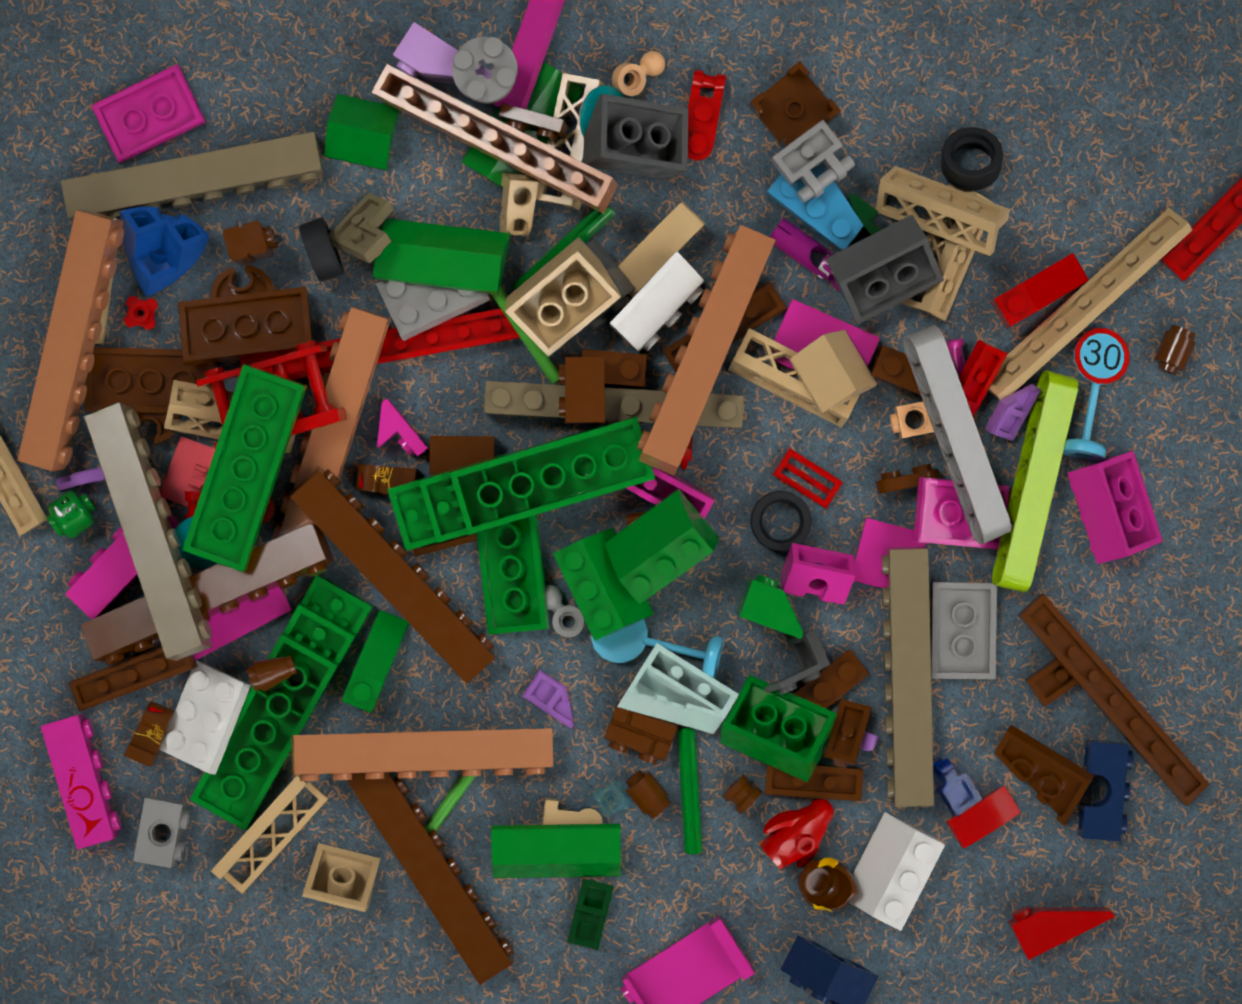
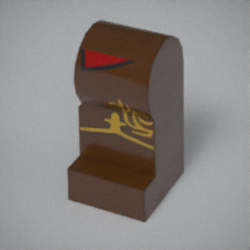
M358 464L355 490L389 495L388 488L417 480L418 469Z
M150 701L124 756L148 767L155 765L175 711Z

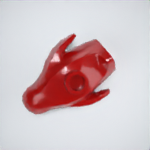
M819 798L813 799L810 805L801 809L778 813L764 826L763 832L770 834L765 840H761L758 843L759 846L780 870L796 861L797 867H803L815 856L820 847L821 840L834 816L833 805L828 800Z

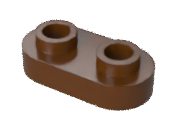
M931 464L912 467L913 474L900 476L899 470L880 474L881 480L875 481L877 493L881 494L918 486L919 477L940 479L939 470H932Z

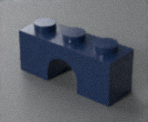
M1086 739L1083 769L1091 774L1101 775L1106 781L1107 792L1105 797L1097 803H1080L1077 835L1081 838L1121 841V834L1126 833L1127 815L1123 814L1124 802H1128L1130 797V783L1126 782L1127 770L1132 769L1133 751H1129L1128 744Z

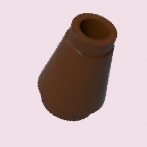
M291 655L255 661L253 666L247 667V672L255 692L260 690L266 692L297 673Z

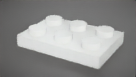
M196 661L198 667L190 672L160 750L204 772L216 775L251 684L208 664Z

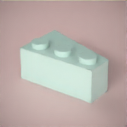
M656 643L617 707L714 734L739 694Z

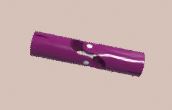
M783 217L770 235V238L776 240L774 246L819 278L829 280L830 284L840 292L825 260L834 255V253ZM811 252H819L826 255L822 262L819 263L818 268L813 265L810 259Z

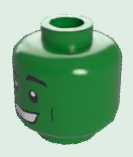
M70 490L49 504L48 512L50 514L46 518L60 537L65 535L68 538H74L94 524V516L91 512L96 507L85 493L79 496L75 491Z

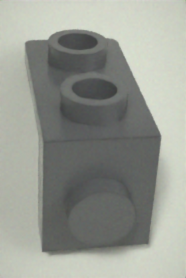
M816 630L803 633L802 639L793 637L788 640L800 670L765 686L766 693L778 690L779 695L792 691L797 688L795 682L801 679L803 683L814 680L821 676L819 670L830 665L824 651V645L818 637Z

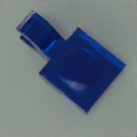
M940 758L933 763V772L944 783L937 791L952 816H959L983 800L967 772H961L957 775L948 758L944 760Z

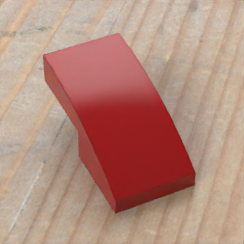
M1004 785L993 790L978 802L965 807L948 819L946 823L963 849L998 829L1021 812Z

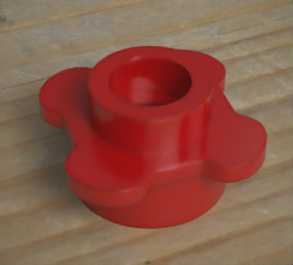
M136 296L129 297L126 301L128 313L124 318L125 325L130 328L143 326L146 330L153 329L156 325L154 317L155 310L158 308L157 301L152 298L139 300ZM139 310L144 311L143 316L138 315Z

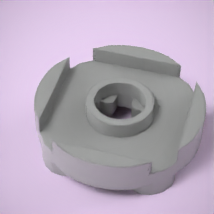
M484 36L471 39L461 46L454 55L452 74L457 88L464 96L479 103L489 104L503 99L510 93L516 82L518 66L515 55L506 44L498 38ZM484 61L487 65L493 64L495 68L490 71L491 77L485 79L483 75L477 76L476 70L480 68L479 63Z

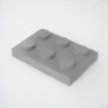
M385 280L376 283L403 341L490 300L488 294L482 292Z
M932 582L931 679H996L997 586L993 585V583Z

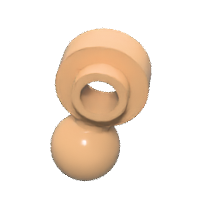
M649 51L642 56L640 65L632 63L620 64L612 75L613 87L622 95H638L645 87L646 76L655 77L664 71L665 59L659 52ZM628 74L629 81L625 84L624 76Z

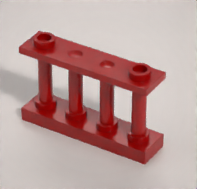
M315 340L296 345L297 352L250 365L261 370L272 367L275 375L289 379L285 363L303 358L317 408H314L315 415L303 418L302 412L298 413L291 435L347 420L344 407L334 409L333 403L329 404L315 354L328 351L326 345L316 346ZM223 367L211 369L204 372L205 378L196 380L197 387L211 384L222 426L230 406L224 380L240 376L242 367L224 372Z

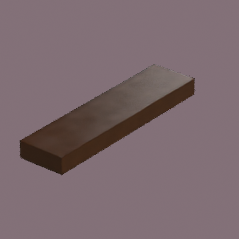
M770 281L753 292L731 344L744 337L749 328L754 330L787 309ZM686 335L662 350L675 372H677L679 364L674 363L680 346L682 344L688 347L692 336Z
M159 647L68 683L78 710L81 712L197 668L198 665L194 654L175 661L166 659L163 648Z

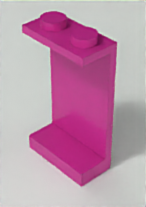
M719 915L622 976L624 985L620 989L630 1004L636 1002V1004H700L741 977L743 980H746L755 973Z

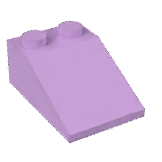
M413 22L393 53L397 62L396 67L400 71L414 78L419 77L423 81L455 84L452 67L454 55L458 50ZM481 65L476 70L477 76L483 75L485 79L491 77L490 71Z

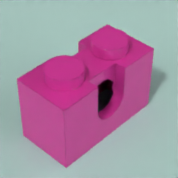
M792 543L782 569V590L794 596H805V593L818 595L824 602L845 604L856 576L854 555Z

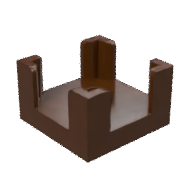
M801 61L790 68L787 74L766 92L760 93L749 104V108L783 149L822 120L828 124L841 112L832 99L828 100L809 78L810 72Z

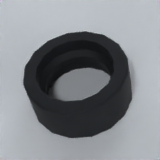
M968 127L953 132L945 140L941 153L942 174L955 187L968 191L982 190L992 185L1000 175L1003 150L1002 144L994 134L986 129ZM963 148H977L987 153L991 158V162L987 167L980 170H968L955 164L953 155Z
M320 217L299 225L304 247L318 280L324 282L343 275V265L337 248L332 246L328 235L330 230L325 219Z
M786 491L768 493L759 499L751 512L750 519L752 533L758 542L770 550L781 552L790 550L792 543L802 544L810 533L812 523L810 509L803 499L792 492ZM778 502L788 503L793 506L800 518L797 532L785 540H776L768 536L762 525V517L765 510L770 505Z

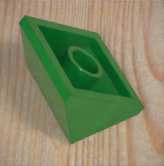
M337 94L327 122L324 157L387 170L400 111L390 105Z

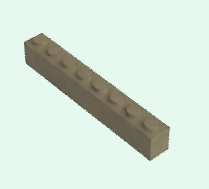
M309 132L61 180L67 217L73 222L76 210L92 211L120 219V212L130 208H160L161 205L171 203L173 208L185 207L192 204V199L204 197L206 202L223 199V193L235 191L236 195H247L255 192L254 187L267 185V189H278L287 186L286 181L298 179L299 183H309L318 180L317 175L325 173L318 137L315 132Z
M486 381L484 413L565 419V416H559V397H565V385ZM605 388V421L618 422L637 416L639 423L654 424V421L649 420L656 402L663 404L667 393L653 390ZM710 394L696 426L741 429L743 424L744 396Z
M119 402L85 416L84 418L166 659L178 661L211 648L210 638L212 637V630L207 620L202 618L199 609L202 606L201 598L197 590L192 589L189 580L191 569L186 559H182L178 547L181 546V540L176 529L171 527L168 518L171 516V511L167 501L161 498L158 486L161 485L160 478L156 470L150 466L148 460L150 449L145 439L141 438L137 427L140 426V420L136 411Z
M925 546L888 547L887 555H881L882 574H887L888 587H882L883 607L888 606V619H883V638L889 639V651L883 652L884 671H889L890 683H884L885 703H890V715H885V734L891 735V747H886L885 757L886 766H892V779L886 780L887 799L892 798L895 807L934 806L928 548Z

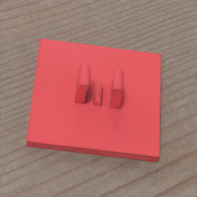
M181 436L160 490L161 497L188 507V501H185V491H202L215 448Z

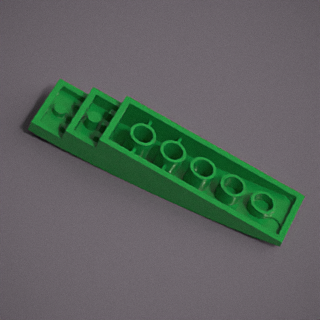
M637 416L388 488V494L406 551L435 542L440 543L466 534L471 535L654 480L655 476L652 466L638 461L642 450L637 449L642 432Z
M316 575L302 602L298 605L286 629L279 637L268 659L291 655L297 673L266 692L263 690L255 692L252 686L245 699L216 775L204 772L189 800L242 830H247L292 751L291 736L301 735L373 608V604L322 575Z

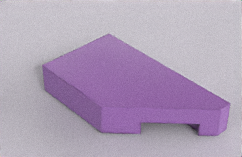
M1030 384L1000 400L984 429L991 434L1013 441L1041 389L1034 384Z
M98 467L59 477L56 483L58 491L105 481L102 468Z
M539 670L522 697L572 729L574 722L567 687L547 673Z

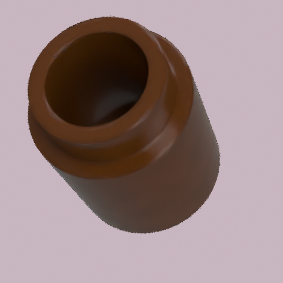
M1171 325L1170 330L1165 331L1154 359L1160 363L1158 369L1176 375L1177 371H1185L1196 343L1193 341L1195 333L1183 327Z
M638 770L625 781L628 785L625 789L626 794L644 815L648 814L651 819L659 815L671 804L667 798L668 793L650 771L642 773L641 770Z

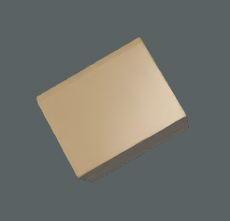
M845 330L822 335L789 359L821 415L877 385Z
M318 843L302 897L366 912L370 904L381 858Z

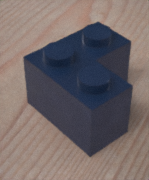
M799 935L780 969L791 976L790 983L803 990L810 988L813 990L811 996L825 1004H829V1002L832 1004H865L879 977L862 965L840 957L819 943Z

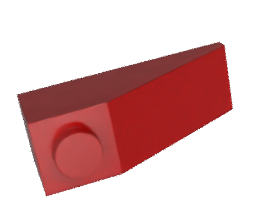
M1074 253L994 298L990 303L1007 329L1086 283L1089 279Z
M1029 906L1015 911L1012 914L1013 919L1007 922L1024 956L1030 960L1115 916L1108 907H1035L1030 909Z

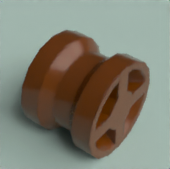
M743 773L727 788L722 797L726 801H731L735 805V810L742 814L755 802L762 791L758 787H752L748 783V777Z

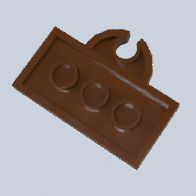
M246 265L245 272L250 278V282L247 286L238 288L233 285L237 277L234 267L227 268L214 281L211 287L210 298L178 302L184 365L192 366L297 352L296 345L313 341L306 286L274 290L271 279L263 270L252 265Z
M94 347L95 361L85 383L87 386L85 411L97 412L119 402L133 408L139 417L140 426L137 428L141 438L145 439L141 431V426L145 421L153 420L157 423L158 433L154 437V444H161L173 437L177 432L164 429L173 380L197 384L196 380L205 378L204 372L215 369L216 363L185 366L182 349ZM174 413L173 419L182 420L183 415Z

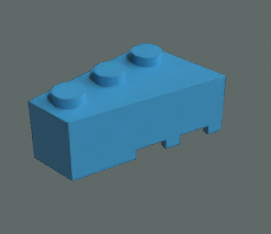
M822 163L811 170L816 178L827 171ZM780 174L767 191L766 196L838 252L847 248L864 225L836 183L832 182L824 188V193L818 198L812 197L807 202L802 203L796 194L805 187L802 180L799 179L790 186Z

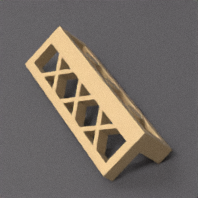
M563 73L553 117L563 119L572 112L578 120L577 127L566 135L565 139L557 141L558 138L556 137L555 141L548 140L547 145L558 149L566 144L571 152L570 156L583 162L584 138L580 129V113L578 114L576 109L580 106L582 107L586 96L591 90L605 85L602 81ZM570 82L586 85L583 98L572 104L567 96ZM565 103H567L569 107L564 110ZM572 138H574L573 145L569 142ZM539 181L536 200L580 210L581 202L563 193L561 197L545 194L547 185Z
M894 166L880 179L876 210L879 211V214L898 221L913 215L922 230L988 256L994 253L998 230L1008 221L1010 212L1008 208ZM888 194L897 197L902 207L896 209L886 205ZM917 205L924 207L931 218L928 220L920 218L913 207ZM947 216L954 219L960 229L957 231L949 229L942 218ZM979 228L988 232L986 243L977 240L971 229Z
M948 184V186L952 188L958 189L960 191L966 192L968 194L992 202L977 192L959 189L953 185ZM947 216L942 218L946 226L949 225L951 230L957 231L960 229L954 219ZM979 228L971 229L976 239L980 240L983 230ZM928 232L927 239L934 256L937 254L939 260L937 264L944 281L926 289L921 303L912 300L913 297L901 302V304L923 311L939 320L946 321L975 250L947 239L940 243L938 236Z
M749 328L728 371L842 428L848 420L859 395L849 400L847 405L843 403L821 415L796 371L783 373L777 369L774 359L780 357L790 359L797 352ZM750 340L763 345L766 356L756 359L744 353Z
M173 380L164 429L219 439L223 426L213 427L207 424L210 421L222 424L212 387H197V384ZM226 390L229 402L231 403L234 392ZM174 413L188 416L190 420L183 421L173 419ZM296 434L291 435L285 453L291 454Z
M297 775L211 872L219 879L224 877L243 894L329 798L310 781H300V775ZM306 787L319 800L311 809L297 810L296 796ZM292 801L293 810H284ZM306 813L298 822L297 814ZM281 814H293L294 828L289 833H276L275 819ZM271 825V834H263ZM276 837H285L276 847ZM258 838H272V852L268 856L254 857V842ZM250 848V857L241 858ZM250 861L251 875L242 884L229 870L236 862ZM255 861H263L255 870Z

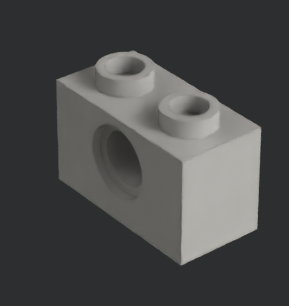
M148 795L144 798L133 858L134 862L172 868L176 864V860H182L185 842L180 841L182 829L187 830L191 814L190 810H185L187 802ZM158 824H166L170 828V839L162 840L157 836L156 827Z

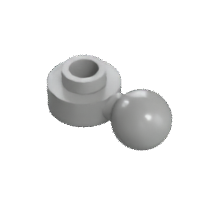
M546 585L547 610H552L554 613L552 619L554 630L565 638L576 637L585 626V620L580 610L571 605L564 606L561 590L554 585ZM566 616H572L575 619L573 627H564L563 619Z

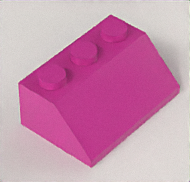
M1129 451L1068 472L1070 487L1075 495L1080 510V517L1085 525L1090 548L1097 564L1128 557L1163 542L1134 451Z

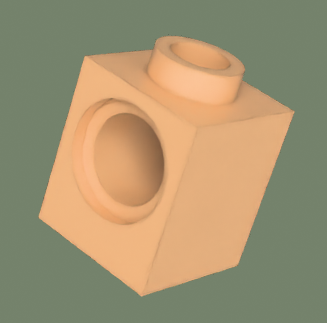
M923 401L894 407L895 414L890 415V423L893 434L899 433L900 439L934 432ZM909 411H917L922 417V423L917 429L908 427L905 422V417Z

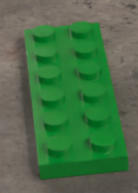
M247 364L243 365L182 549L183 551L241 572L247 570L307 388L306 385Z

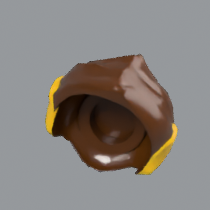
M827 857L822 860H811L804 867L803 871L800 872V876H798L797 883L803 898L808 905L817 910L832 912L843 909L852 897L858 894L857 885L853 880L850 870L834 858Z

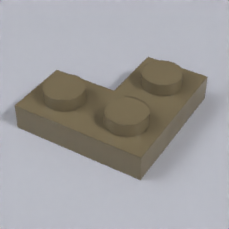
M368 193L328 234L332 246L370 264L391 242L386 232L377 229V227L384 222L394 209L387 200Z

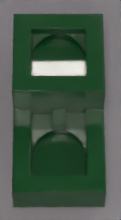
M852 193L847 201L864 225L861 228L864 233L869 237L882 230L871 222L879 211Z
M583 878L567 940L568 944L598 951L614 886Z

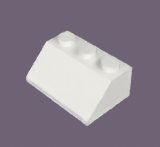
M676 252L610 322V327L637 352L642 348L648 352L660 339L656 333L665 324L670 328L682 315L678 309L686 301L692 304L704 292L700 287L704 283L703 278Z
M884 812L852 874L853 880L857 885L858 894L852 897L849 903L901 931L945 844L941 840Z

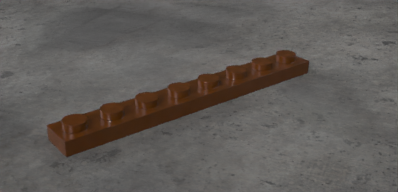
M1039 594L1018 614L1019 618L1183 805L1188 806L1210 785L1045 594Z

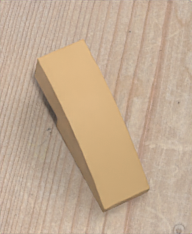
M683 201L618 266L636 288L629 294L632 298L705 225Z

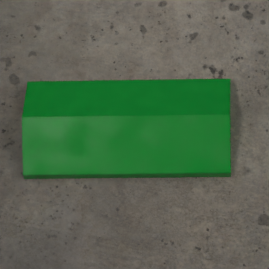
M543 62L526 110L551 117L554 116L563 75L562 72ZM570 82L567 96L571 103L574 104L584 88L577 83ZM565 103L564 110L569 107L567 103ZM496 107L491 117L503 122L499 116L500 109ZM525 129V134L545 144L548 143V140L536 136V131ZM472 147L461 162L502 189V172L522 173Z
M386 218L381 230L386 232L391 242L374 260V279L499 295L511 239L510 233Z
M537 515L477 532L488 635L550 629Z
M620 824L491 825L493 878L621 877Z

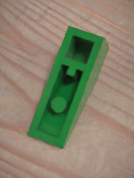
M379 610L354 668L342 702L370 713L375 710L409 625L407 620Z

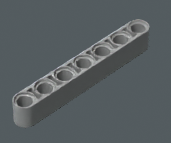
M931 325L903 338V347L972 536L982 545L1011 532L1012 527L1009 515L942 332L936 325Z

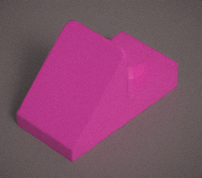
M385 399L381 405L377 448H381L399 433L402 438L398 440V443L410 456L415 453L420 457L429 450L428 446L389 399Z

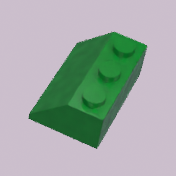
M678 488L605 541L604 545L619 581L640 605L714 552L719 536Z
M613 528L579 540L553 553L595 642L654 615L648 601L645 600L639 605L617 577L604 545L605 541L615 535Z
M757 574L756 579L749 577L736 614L744 619L802 639L803 631L785 592L777 587L779 582L761 574Z
M749 675L722 724L720 743L808 783L822 756L837 713L790 692L779 695L778 690L766 693L764 687L769 685V683Z

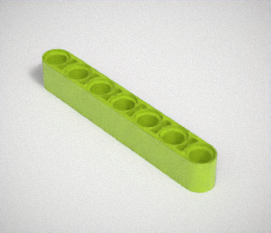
M1045 370L1038 380L1037 387L1041 389V392L1031 408L1007 513L1012 529L1011 532L1002 535L1000 538L992 572L993 585L1026 593L1029 590L1033 581L1078 392V380L1076 378Z

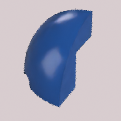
M135 207L120 212V220H124L122 228L124 229L123 244L132 271L147 297L161 291L183 276L196 263L207 246L210 236L196 222L182 214H179L177 218L162 214L158 207Z

